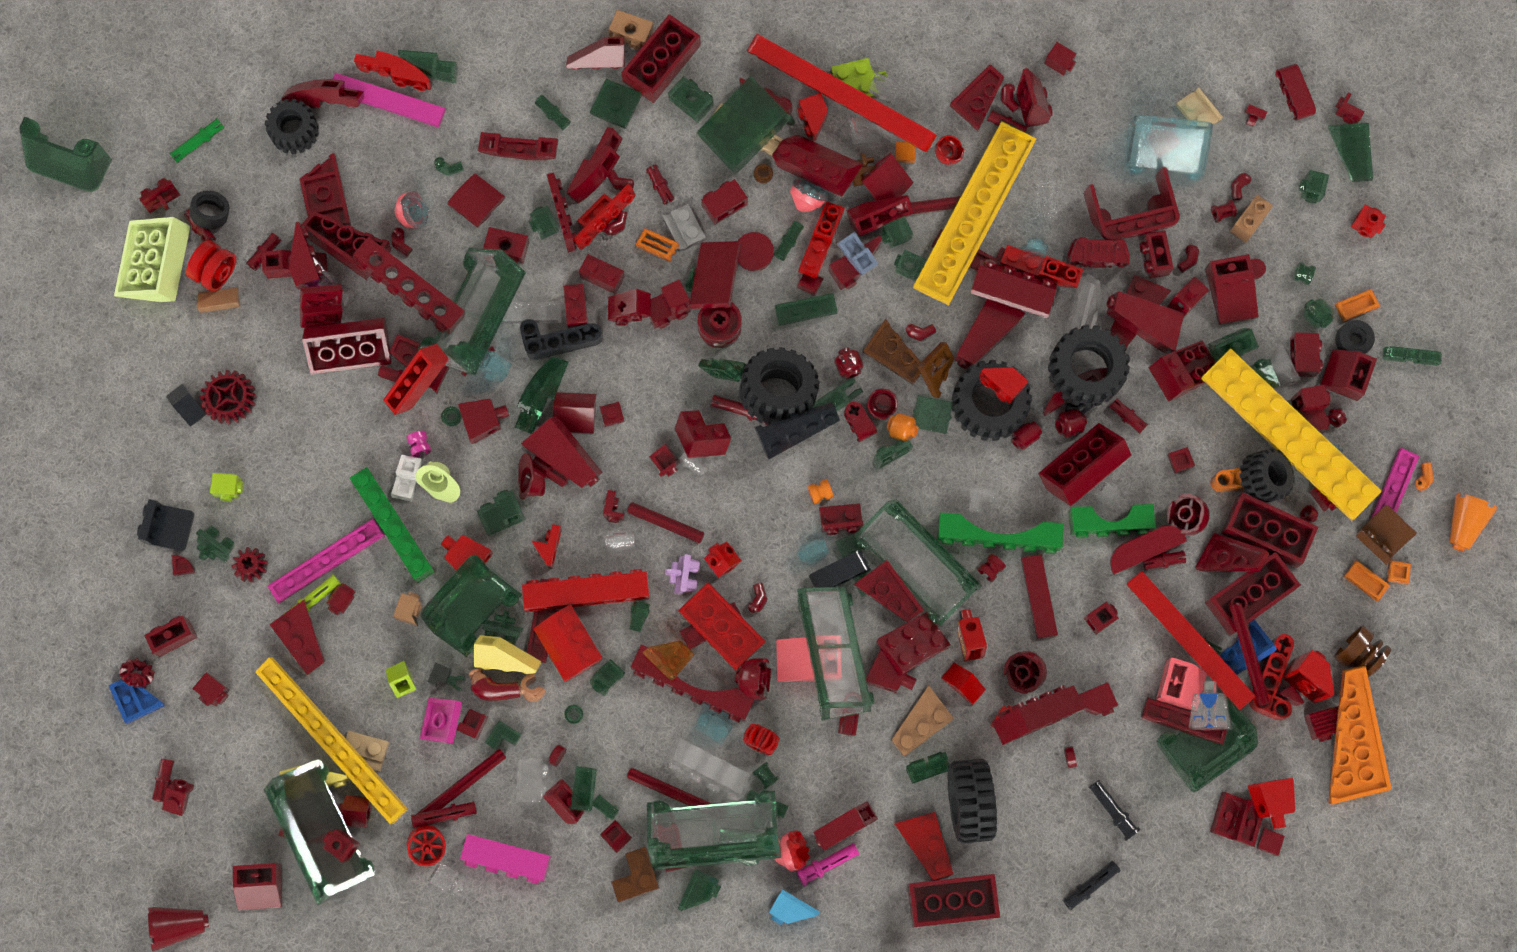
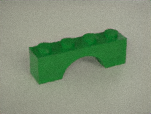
M1154 504L1132 505L1127 516L1115 522L1106 521L1099 517L1092 506L1071 507L1069 510L1070 535H1076V538L1089 537L1088 534H1096L1097 537H1108L1109 533H1117V536L1123 537L1129 536V533L1137 532L1138 536L1156 528Z

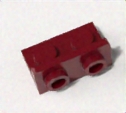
M860 503L819 507L822 532H827V535L839 534L841 530H847V533L859 532V529L863 528Z

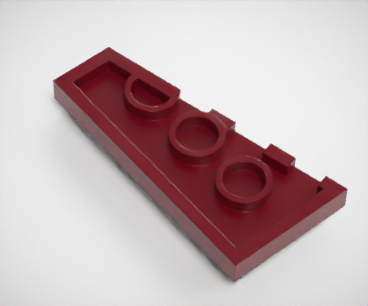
M554 172L549 173L547 178L568 253L576 251L574 246L576 243L573 240L576 234L575 232L571 233L570 226H573L571 216L565 213V208H568L565 196L561 197L560 190H563L560 178L556 179Z
M1134 275L1126 294L1160 305L1171 290ZM1114 320L1110 329V335L1113 337L1117 335L1120 338V345L1125 344L1127 348L1136 334Z

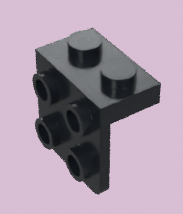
M148 499V503L145 504L142 512L144 516L142 524L139 525L137 530L138 539L145 544L184 551L193 524L194 512L165 506L156 500Z

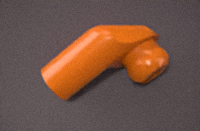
M1432 463L1421 464L1422 475L1415 481V487L1420 491L1426 490L1434 482Z

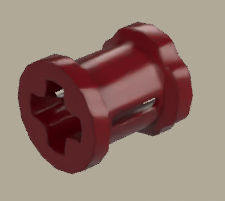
M1228 200L1225 204L1211 206V213L1215 222L1219 223L1221 219L1230 216L1236 217L1237 209L1234 202Z

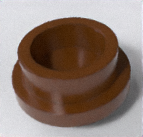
M760 164L754 169V178L759 183H768L773 178V170L767 164Z

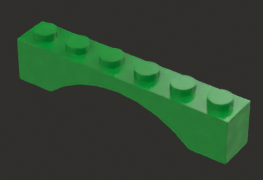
M368 467L351 476L350 480L413 579L419 583L435 573Z
M940 512L937 540L942 541V544L945 545L962 542V545L967 547L983 544V548L992 549L996 545L1003 546L1004 550H1016V547L1024 548L1026 552H1036V549L1044 550V553L1056 554L1057 551L1063 548L1064 523L1042 522L1025 532L998 534L978 528L961 514Z

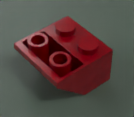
M1332 350L1320 385H1325L1329 391L1358 401L1365 395L1377 358L1359 351Z
M267 863L233 866V891L238 910L282 907V864Z

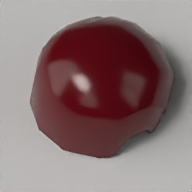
M884 388L873 391L868 397V411L874 418L882 420L889 418L896 412L898 407L896 395L889 389Z

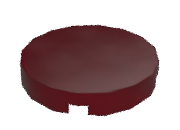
M750 232L738 239L741 244L738 264L748 271H758L765 269L771 263L774 257V247L766 235L759 232Z

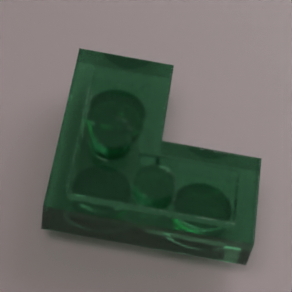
M901 440L889 447L887 445L882 446L876 451L877 454L874 456V467L878 470L912 451L913 445L910 440L906 442Z

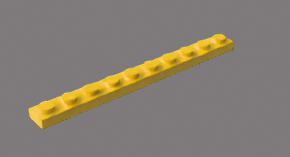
M269 657L255 673L389 824H394L408 808L273 657Z

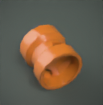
M827 479L821 480L819 485H807L814 505L820 503L823 497L827 500L834 497Z

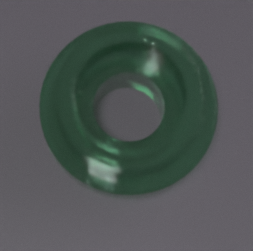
M450 406L443 410L441 419L445 425L453 427L461 422L462 415L458 408ZM449 414H455L453 420L448 419Z

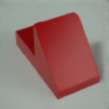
M552 524L551 530H547L545 541L548 544L532 541L534 547L550 569L553 568L562 532L561 526Z

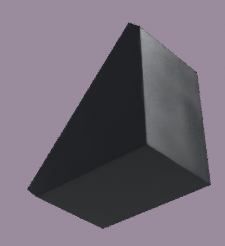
M183 384L166 396L174 409L190 427L206 416L204 410Z

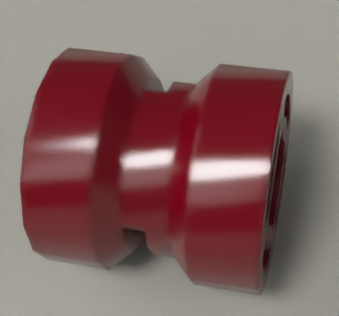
M990 554L986 558V563L981 564L977 570L981 575L983 573L987 574L988 577L986 579L993 582L997 578V574L1006 568V565L996 555Z

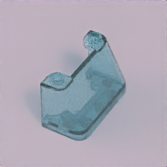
M1148 115L1134 116L1128 125L1124 170H1129L1131 174H1141V171L1146 169L1160 170L1162 167H1166L1167 171L1185 173L1189 180H1200L1205 175L1213 124L1204 121Z

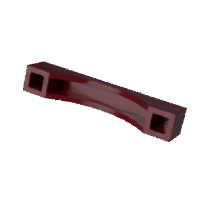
M642 644L631 664V669L634 670L633 674L642 679L647 676L653 679V684L662 688L664 685L672 688V693L681 697L683 694L691 697L690 701L698 705H702V702L708 704L711 711L718 714L723 711L729 714V719L738 723L740 720H746L755 701V698L747 697L738 688L710 691L689 685L669 669L659 652Z

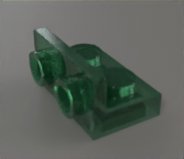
M713 358L710 360L701 359L698 364L701 369L714 378L739 382L742 378L743 369L746 365L744 362L719 359L718 361Z

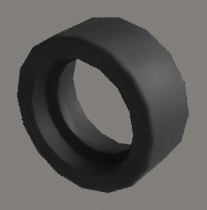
M211 190L201 191L192 197L189 210L190 218L201 228H220L227 222L230 209L229 202L218 192ZM211 204L220 208L222 212L216 216H208L198 210V206Z

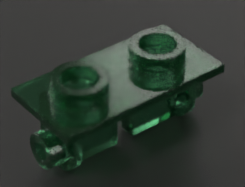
M939 751L936 754L927 756L928 762L926 763L924 758L909 762V765H906V772L912 784L948 772L949 762L946 752L942 753Z

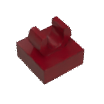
M1249 104L1244 112L1250 115L1246 124L1252 127L1255 126L1257 119H1265L1267 111Z

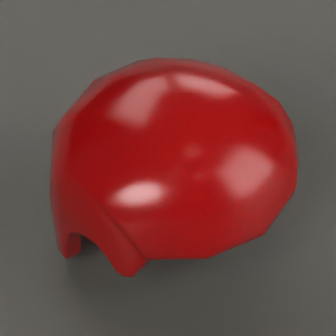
M946 135L937 141L934 151L936 158L942 164L953 165L963 159L962 156L965 149L962 147L961 141L955 136Z

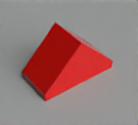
M953 663L941 677L944 682L972 705L986 690L973 673L956 663Z

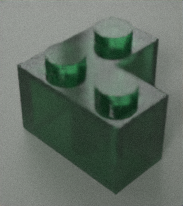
M506 489L500 491L493 498L495 503H485L477 510L488 536L526 520L513 490L508 491Z

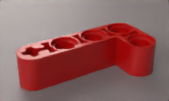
M1281 634L1272 640L1277 650L1265 657L1261 668L1263 681L1266 677L1272 682L1271 688L1265 686L1269 703L1261 707L1257 704L1256 698L1249 703L1254 711L1274 720L1285 719L1292 713L1291 704L1287 700L1275 696L1294 648V640L1288 634ZM1282 640L1284 641V645L1286 646L1283 649H1281L1282 644L1279 643ZM1272 658L1279 662L1278 669L1272 666ZM1277 705H1280V706L1283 707V709H1284V714H1283V715H1279V714L1277 713V711H1276V706H1277Z

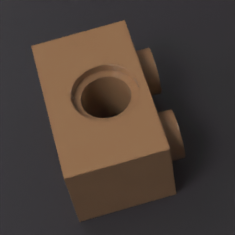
M616 10L608 30L609 37H624V43L629 44L635 50H640L653 34L654 25L651 21ZM629 30L635 31L633 34L626 33Z
M1256 195L1235 223L1230 233L1247 243L1273 205L1259 195Z

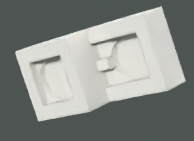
M401 455L396 470L397 477L391 492L392 498L412 502L417 483L415 478L416 472L421 467L422 459Z

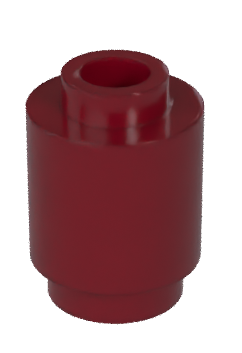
M1027 422L1012 433L1011 441L1017 449L1025 450L1040 438L1042 430L1036 422Z
M341 583L327 600L326 604L329 605L327 609L335 615H338L339 612L344 614L355 598L354 594L356 592L346 584Z

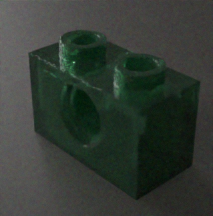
M684 76L668 92L669 100L697 123L714 107L712 95L707 91L703 92L698 88L695 81L692 79L688 80ZM691 96H694V97L697 98V99L694 100V101L688 100V98L691 97Z
M1241 328L1208 343L1215 362L1230 348L1238 356L1259 348L1254 333L1250 328Z

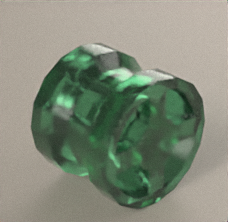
M1299 262L1293 280H1301L1304 284L1309 285L1313 279L1316 267L1312 265L1306 266L1305 263Z

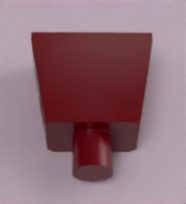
M1193 277L1175 295L1167 307L1183 312L1184 319L1207 295L1209 289L1196 277ZM1177 302L1182 303L1183 306H1184V309L1181 308V307L1178 305Z
M491 399L458 404L471 444L501 430L498 420L509 417L507 406L503 405L494 408Z
M880 649L864 683L897 693L900 685L912 690L917 679L906 673L900 675L882 649Z

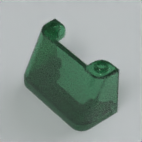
M27 117L23 118L19 131L25 166L29 171L87 192L96 191L100 187L112 159L98 142L90 139H81L76 143L74 149L71 150L49 142V137L40 132V125L35 120Z
M472 555L425 605L421 612V618L433 634L467 657L474 651V643L477 640L475 633L501 604L506 607L515 605L522 594L477 555Z
M1224 693L1217 697L1215 704L1211 708L1207 709L1210 713L1204 715L1208 717L1210 714L1209 718L1215 720V716H1225V720L1224 717H1217L1218 721L1229 724L1223 745L1184 732H1180L1177 735L1173 732H1165L1157 740L1159 749L1192 792H1196L1249 755L1258 745L1257 728Z

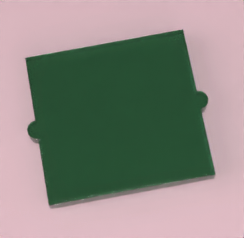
M918 395L916 408L913 410L916 426L922 430L947 434L949 420L952 419L950 414L953 402Z

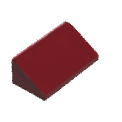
M560 779L543 795V798L567 824H577L587 809L563 779Z

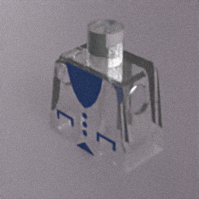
M1215 681L1203 682L1204 693L1193 695L1189 728L1191 730H1233L1226 695L1224 693H1216Z

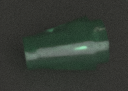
M634 600L630 611V630L641 632L651 611L649 609L650 604Z

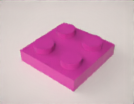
M428 698L420 739L453 744L462 702Z

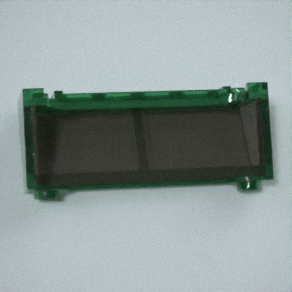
M320 758L272 778L263 789L318 906L370 880L375 875L373 863L371 860L362 858L358 849L349 862L344 863L323 849L326 844L323 842V839L329 831L333 832L336 829H340L349 836L351 834L326 783L329 772L327 766L321 762ZM339 841L334 845L337 849L340 847Z

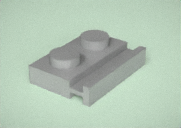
M689 204L670 212L666 216H662L674 241L680 245L679 251H683L706 240Z

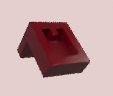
M611 490L607 491L603 517L607 518L608 522L619 523V520L624 521V513L613 511L618 509L619 498H616V491Z

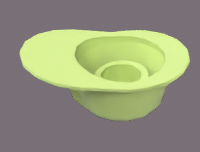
M430 461L427 465L417 470L415 477L417 483L435 499L452 503L460 496V487L455 479L450 476V471L445 464Z

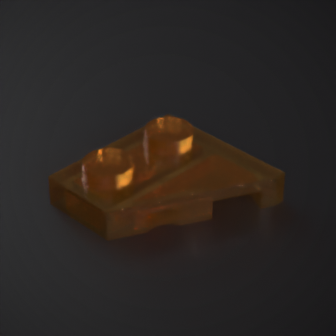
M680 640L651 646L643 652L671 681L677 677L695 655Z

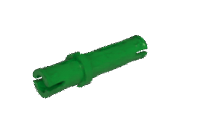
M216 118L205 128L201 127L198 129V133L169 154L176 163H179L180 160L203 143L211 141V137L225 127Z

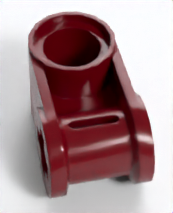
M855 401L847 404L844 416L851 427L852 433L855 432L857 435V441L861 442L876 434L877 429L863 406ZM851 409H853L854 411L858 410L857 416H855L854 414H849Z

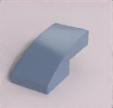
M855 232L837 243L861 276L878 265L868 247L865 248Z

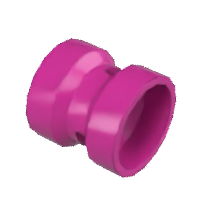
M416 431L406 436L408 444L412 447L410 449L412 457H419L420 451H424L425 455L431 452L430 444L426 441L428 438L426 431Z

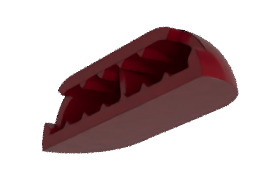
M1164 525L1119 545L1113 551L1110 558L1112 574L1115 575L1187 542L1185 534H1181V530L1175 526Z

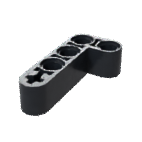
M526 319L520 325L526 354L532 360L596 346L603 339L601 327L595 323L545 335H540L538 325L532 319ZM529 327L535 328L531 334L525 333V330ZM595 331L596 337H592L591 332ZM573 336L579 338L575 343L569 342V339ZM553 341L559 342V345L555 348L549 346ZM533 346L540 347L535 353L529 351Z

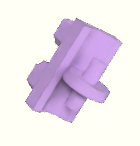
M685 554L679 557L678 563L672 562L671 569H665V574L670 576L669 583H675L674 593L676 594L694 592L697 589V580L688 579L689 572H698L700 562L691 559V555Z

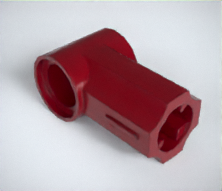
M848 693L842 700L838 728L839 734L856 736L861 698L856 693ZM848 698H854L857 701L855 708H849L846 705Z

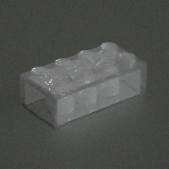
M679 737L666 759L667 763L670 764L668 767L678 774H681L682 771L687 773L688 779L698 784L700 781L706 783L707 789L717 794L719 791L726 793V798L736 804L738 800L743 802L754 781L753 775Z

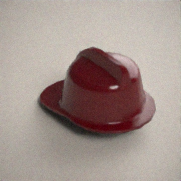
M528 453L522 455L518 464L519 497L521 500H524L527 496L535 497L545 494L546 483L544 473L533 467L531 456Z

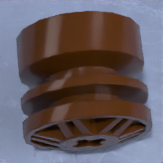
M1362 625L1346 640L1349 645L1345 649L1340 647L1335 653L1334 658L1344 667L1352 662L1355 663L1353 668L1366 667L1368 677H1370L1382 667L1392 649L1388 645L1381 648L1383 645L1381 639L1371 644L1374 633Z

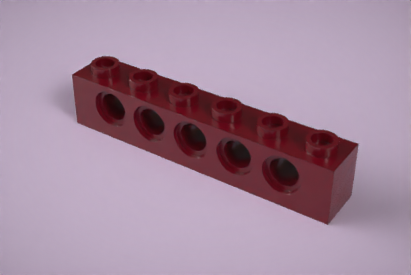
M370 237L353 254L354 265L358 269L369 272L371 274L370 277L375 282H382L387 286L386 289L392 295L400 296L405 305L409 308L414 307L417 309L423 319L427 321L430 319L434 322V326L440 332H447L450 335L465 317V310ZM379 260L381 261V264L378 266H373L371 264V261ZM389 272L397 274L395 278H389L386 275ZM410 284L413 286V289L406 291L402 287ZM425 296L429 298V301L421 303L419 298ZM443 309L446 313L440 316L435 314V311Z

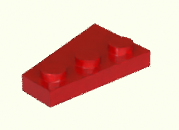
M935 812L894 824L932 880L954 874Z

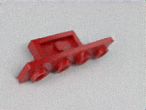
M627 184L613 199L604 193L577 220L583 229L573 240L580 250L588 246L605 229L606 225L633 201L636 195L632 186Z

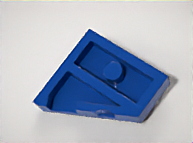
M122 679L108 685L126 724L165 706L163 702L143 687L130 686Z

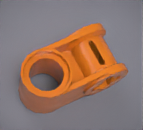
M1240 467L1219 471L1212 477L1211 487L1217 492L1244 490L1239 475L1241 473ZM1218 477L1225 480V485L1219 483Z

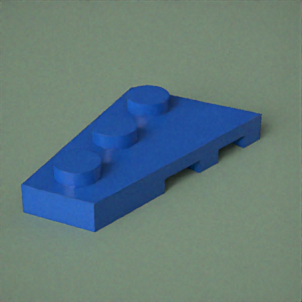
M1254 619L1249 623V632L1257 660L1260 661L1277 649ZM1238 636V640L1231 647H1227L1220 655L1236 675L1247 669Z

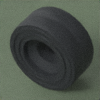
M1352 320L1345 323L1338 330L1335 337L1338 350L1359 351L1364 354L1371 350L1375 342L1373 329L1361 320ZM1355 334L1359 336L1360 343H1352L1350 335Z

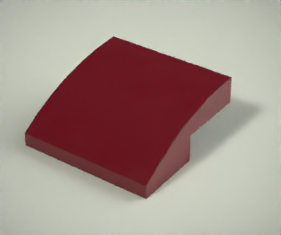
M891 152L875 164L876 168L861 178L863 184L876 200L902 196L914 183Z
M474 173L454 193L447 204L478 228L491 216V212L504 201L505 196Z
M341 284L301 288V328L341 323L343 313L341 306L343 289Z
M1221 792L1210 832L1255 847L1263 818L1258 817L1253 801L1242 799L1227 792Z

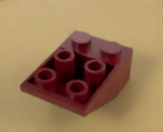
M1249 254L1210 261L1205 268L1219 325L1258 318L1255 278Z
M1202 340L1162 356L1148 368L1166 399L1170 402L1206 384L1201 378L1216 362Z

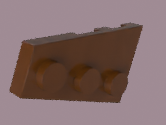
M885 319L863 350V353L914 385L921 375L917 367L921 361L905 345L899 334L892 329L890 323Z

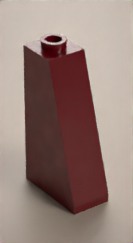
M1120 291L1109 296L1106 307H1108L1106 314L1159 351L1166 354L1176 351L1184 317L1183 312Z
M987 299L955 357L957 365L963 369H967L971 365L976 366L1022 321L1025 312Z
M558 416L549 418L521 443L523 447L581 488L595 485L600 480L598 476L603 473Z

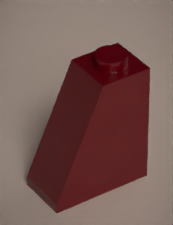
M868 801L864 802L814 831L815 841L825 851L877 821L878 818Z

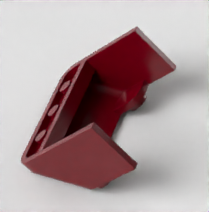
M1162 167L1155 175L1160 194L1154 195L1148 200L1147 212L1112 220L1110 213L1106 209L1100 208L1094 185L1090 184L1083 194L1090 220L1104 240L1130 238L1171 228L1178 223L1180 214L1166 167Z

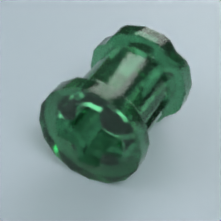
M767 762L752 773L759 778L765 790L780 779L769 769Z

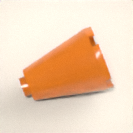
M1457 493L1449 543L1453 544L1452 548L1464 552L1465 549L1470 550L1498 507L1493 505L1491 508L1487 506L1489 502L1467 494L1463 498L1461 493Z

